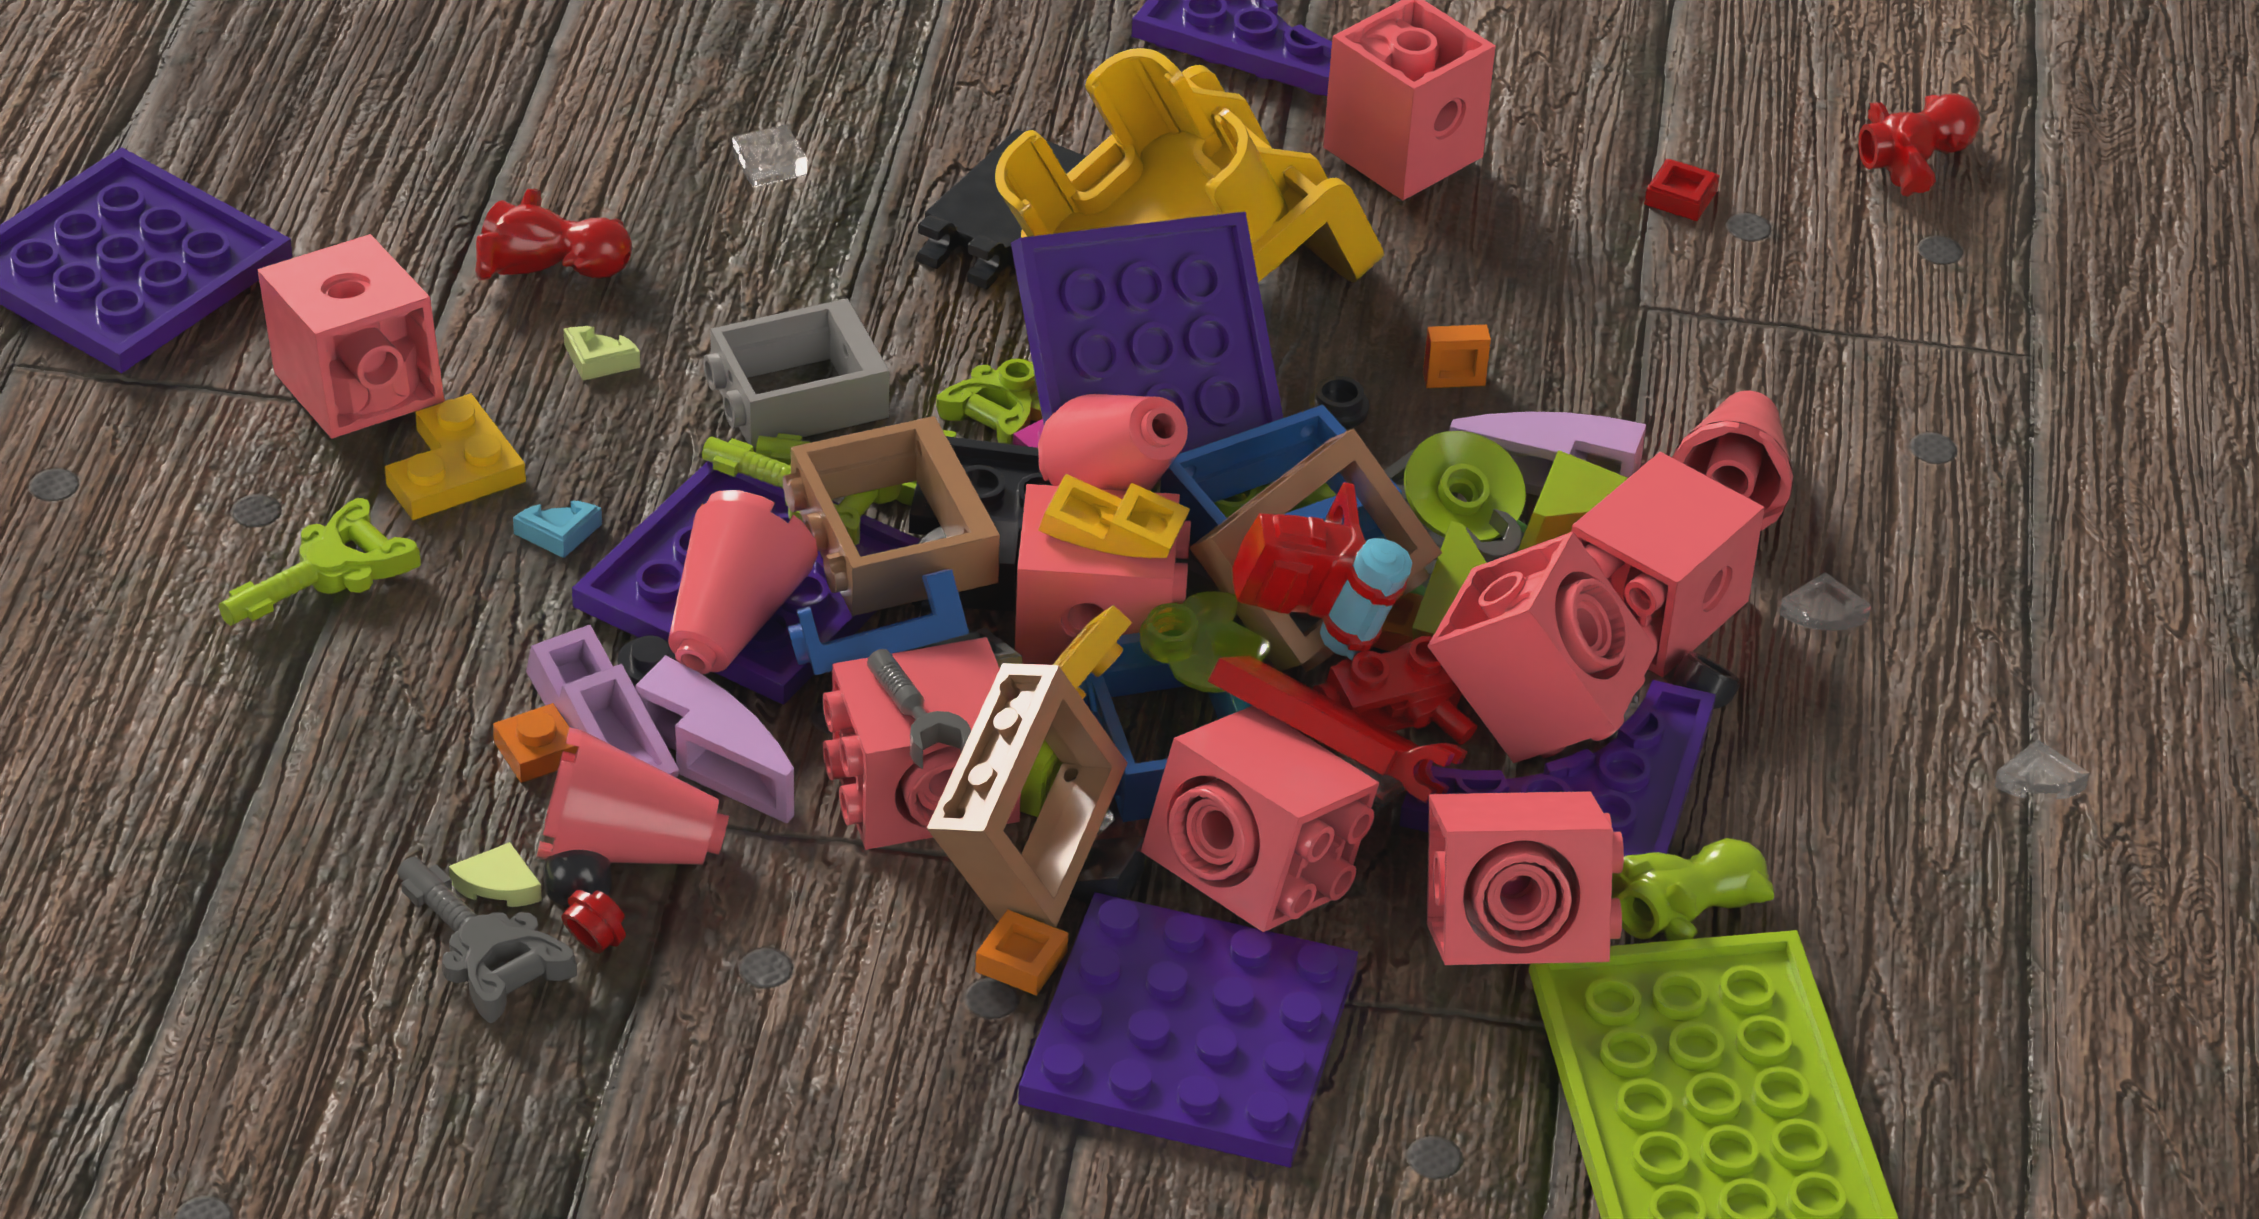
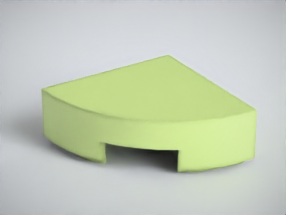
M590 326L563 329L564 345L583 381L640 368V351L628 338L619 335V340L612 337L595 334L594 327Z
M510 842L449 866L452 886L470 899L477 900V895L490 899L507 900V906L510 907L525 906L542 901L540 882Z

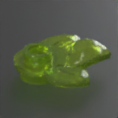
M1201 592L1189 596L1182 604L1167 603L1159 605L1148 614L1140 627L1139 640L1142 650L1150 658L1169 664L1173 675L1178 681L1203 692H1224L1223 689L1208 682L1220 657L1252 656L1262 661L1270 651V643L1267 640L1232 621L1236 615L1238 604L1236 594Z

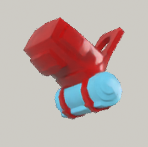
M1344 482L1327 513L1325 522L1324 519L1316 517L1308 518L1296 515L1259 513L1242 540L1232 567L1233 585L1237 602L1278 613H1308L1310 616L1322 618L1320 635L1324 644L1334 653L1347 656L1350 660H1353L1355 655L1363 651H1369L1370 647L1378 641L1382 633L1383 623L1389 611L1406 589L1413 562L1408 552L1395 542L1379 538L1365 541L1359 524L1355 486L1353 483ZM1343 515H1344V524L1341 525V523H1342V518H1343Z

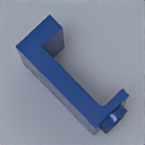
M945 569L922 576L931 614L828 642L819 641L811 608L808 606L797 609L800 623L787 626L797 664L802 665L811 662L814 675H819L832 671V664L869 658L873 652L879 649H887L892 654L969 634L952 569Z

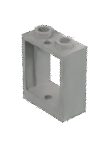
M848 298L710 329L711 354L704 355L703 367L707 383L712 391H720L729 425L732 428L739 427L747 443L754 446V448H756L759 435L777 437L778 433L807 437L889 418V369ZM828 359L831 360L839 374L836 377L757 395L747 379L748 377Z

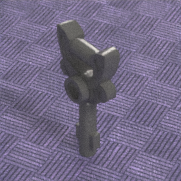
M410 857L399 866L397 875L403 881L401 882L402 893L417 907L426 903L454 930L455 933L451 935L449 941L450 952L444 953L442 958L443 975L448 981L455 983L468 981L470 997L478 1013L487 1022L493 1023L503 1014L507 1004V994L541 975L546 980L562 981L577 975V963L573 950L556 938L539 932L537 918L531 913L519 912L510 920L504 913L477 915L451 891L452 879L438 865L435 864L428 868L419 858Z

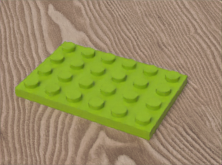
M1797 930L1610 946V962L1530 964L1529 974L1601 1219H1898Z

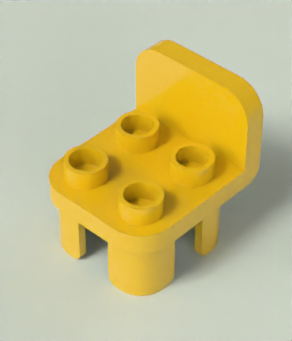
M1137 48L1115 54L1104 61L1088 76L1085 84L1086 90L1112 134L1069 173H1065L1047 141L1034 130L1024 132L1012 142L1000 157L996 167L995 182L997 189L1022 228L1021 237L1245 211L1258 283L1279 267L1302 243L1338 274L1351 282H1356L1384 257L1383 248L1350 186L1339 178L1328 179L1318 159L1310 153L1272 149L1246 99L1240 94L1225 92L1216 75L1207 67L1194 65L1181 72L1167 57L1151 49Z

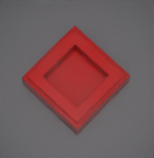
M1666 159L1646 188L1644 205L1698 221L1718 191L1720 175L1679 161Z

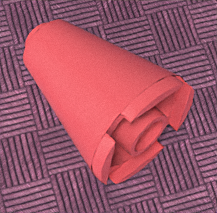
M1747 390L1736 392L1729 396L1679 443L1672 456L1677 461L1764 506L1761 531L1778 520L1790 499L1793 489V471L1779 412L1773 401L1762 393Z
M1107 394L1079 396L1061 406L1045 422L1038 443L1039 469L1044 481L1049 480L1052 486H1059L1065 474H1068L1099 489L1127 491L1130 484L1134 483L1151 491L1183 449L1188 435L1187 422L1177 405L1162 397Z
M740 490L717 491L710 495L707 503L701 504L695 514L668 644L678 662L701 674L720 672L730 665L810 574L818 556L816 540L806 525L795 515H792L789 523L771 513L775 502L763 496Z
M569 728L566 744L578 746L576 754L565 751L562 753L543 836L554 838V842L550 844L540 841L536 858L546 860L550 856L565 851L588 850L605 856L609 859L610 863L703 865L707 852L719 855L729 819L728 815L717 813L719 799L585 731Z

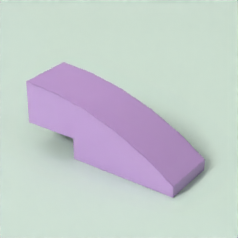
M1513 412L1453 419L1449 431L1476 433L1500 445L1518 465L1524 479L1526 493L1540 496L1558 450L1625 476L1628 479L1640 469L1646 424L1605 416L1567 412Z
M591 625L531 645L526 673L545 705L554 703L570 728L585 731L674 777H678L680 770L623 665L619 664L613 667Z
M665 655L636 684V691L666 746L676 750V765L680 770L679 774L784 823H788L794 817V768L779 743L759 719L729 692L701 673Z

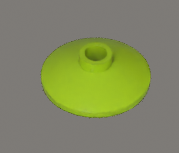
M1446 431L1427 438L1414 450L1404 472V490L1411 509L1427 528L1443 538L1446 536L1450 522L1454 521L1463 524L1465 528L1467 527L1481 542L1494 541L1502 536L1489 524L1493 510L1504 511L1517 522L1524 509L1526 489L1518 465L1500 445L1476 433ZM1451 492L1462 494L1467 502L1457 499Z

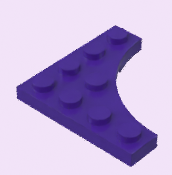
M1147 0L1132 18L1131 37L1151 42L1160 48L1174 49L1194 55L1210 63L1223 64L1253 73L1262 79H1272L1299 87L1312 94L1328 96L1332 41L1317 35L1301 24L1294 27L1289 26L1277 14L1278 4L1275 0Z
M1652 680L1648 692L1637 710L1618 729L1616 739L1595 753L1584 749L1568 757L1545 763L1544 773L1506 779L1501 770H1460L1431 766V771L1435 779L1450 787L1446 794L1591 791L1603 813L1610 814L1613 832H1621L1624 857L1655 852L1669 854L1713 714L1716 694ZM1407 791L1401 807L1399 826L1428 833L1429 802L1425 803Z

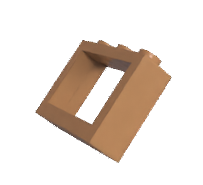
M935 416L791 447V474L784 475L783 489L787 505L791 512H800L803 523L815 538L817 550L820 551L823 557L824 573L829 589L832 593H841L852 616L928 599L922 576L945 569H952L958 592L998 583L1000 534ZM917 481L947 538L860 557L831 499Z
M1354 428L1326 441L1189 547L1275 668L1280 672L1302 665L1305 671H1309L1329 658L1334 652L1324 644L1321 638L1320 630L1323 619L1319 620L1302 634L1289 614L1237 602L1233 585L1232 567L1242 540L1259 513L1284 515L1339 472L1347 483L1354 484L1357 498L1387 540L1399 544L1408 552L1413 563L1407 586L1402 596L1417 588L1430 577L1425 567L1442 554V551Z
M1002 664L927 826V830L998 922L1008 909L1056 928L1128 763L1059 665ZM1045 739L1062 765L1024 850L1020 854L1003 830Z

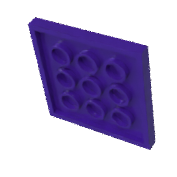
M121 147L0 225V305L116 371L123 373L259 281L257 269L291 259L293 257L291 238Z
M1245 211L1021 237L1011 242L1044 425L1061 406L1083 395L1107 394L1162 397L1177 405L1186 419L1188 435L1186 443L1179 453L1181 454L1283 418Z
M707 461L572 587L573 607L636 637L657 636L668 642L694 517L701 504L707 503L710 495L717 491L740 490L763 496L775 502L771 513L789 523L790 519L788 516V506H786L784 489L741 473L733 477L714 470L713 463ZM832 500L833 504L839 505V503ZM863 514L860 517V542L855 547L860 557L916 545L921 539ZM818 551V556L810 574L725 670L714 673L784 705L814 675L811 662L802 665L797 664L787 627L800 623L796 610L808 606L811 608L820 642H828L854 635L877 611L855 616L851 615L841 593H832L829 589L824 573L823 557L820 551Z
M1094 892L1021 1078L1018 1104L1291 1168L1356 973L1358 951L1269 931L1262 932L1256 928Z

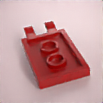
M1252 656L1220 657L1208 679L1209 683L1382 775H1389L1402 782L1404 788L1410 794L1425 803L1429 802V794H1446L1450 788L1445 783L1434 778L1431 771L1432 763L1435 762L1443 767L1449 766L1451 762L1461 764L1468 752L1450 743L1419 746Z

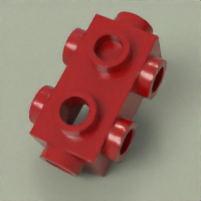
M1430 636L1418 637L1412 642L1397 647L1393 651L1382 654L1374 651L1360 652L1355 655L1353 660L1347 658L1336 666H1332L1326 682L1313 687L1319 693L1391 731L1412 726L1419 729L1426 727L1433 721L1458 744L1463 745L1472 737L1477 729V725L1457 708L1462 693L1428 648V644L1432 639Z

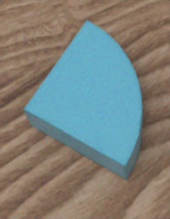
M571 501V507L551 508L542 511L541 504L535 505L513 517L514 534L565 558L602 525V508L581 501Z

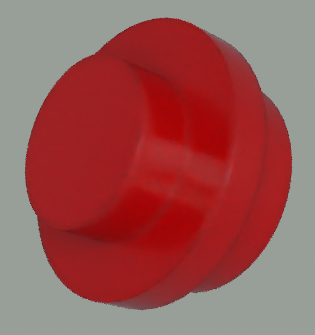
M576 890L568 898L570 907L562 914V921L568 931L586 948L601 954L609 945L617 947L626 938L625 930L621 925L625 920L624 913L609 896L598 890L592 894Z

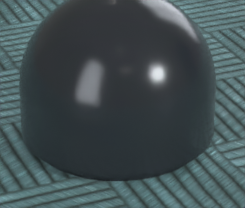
M1691 651L1684 654L1673 676V685L1716 694L1714 709L1730 703L1741 686L1739 678L1728 669L1703 655Z
M569 850L550 856L545 860L543 869L544 889L548 897L559 905L570 907L568 898L576 890H582L589 894L598 890L606 895L611 890V863L609 859L599 853L588 850Z

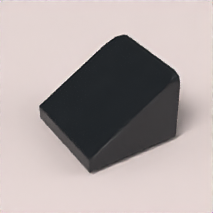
M1128 836L1094 840L1070 897L1089 904L1094 892L1126 899L1144 871L1145 854L1140 852L1144 837Z

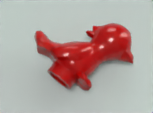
M1956 93L1926 96L1924 98V110L1919 113L1899 112L1889 114L1883 103H1870L1868 119L1872 124L1862 126L1858 139L1859 154L1863 165L1867 169H1887L1891 182L1895 186L1901 187V194L1903 196L1909 197L1914 193L1929 191L1936 183L1935 173L1927 163L1934 150L1946 154L1964 150L1973 142L1979 131V110L1969 98Z
M536 188L527 189L521 204L518 206L504 200L495 203L485 217L481 235L477 236L476 239L477 262L475 274L478 280H488L496 273L500 275L530 274L547 269L562 261L563 266H571L580 275L596 279L609 278L627 266L633 250L629 233L620 219L603 217L589 218L579 222L565 220L551 210L541 207V191Z

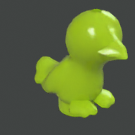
M1725 838L1704 846L1700 853L1692 856L1691 859H1684L1677 855L1660 852L1625 856L1622 873H1612L1611 898H1619L1622 928L1628 934L1639 939H1649L1657 933H1664L1667 941L1694 939L1697 930L1691 922L1704 909L1712 906L1737 908L1750 903L1770 901L1774 899V888L1768 880L1769 875L1766 861L1761 852L1748 842Z

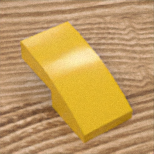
M1065 474L1044 513L1038 531L1062 541L1104 553L1128 557L1167 558L1190 509L1134 483L1130 484L1123 499Z

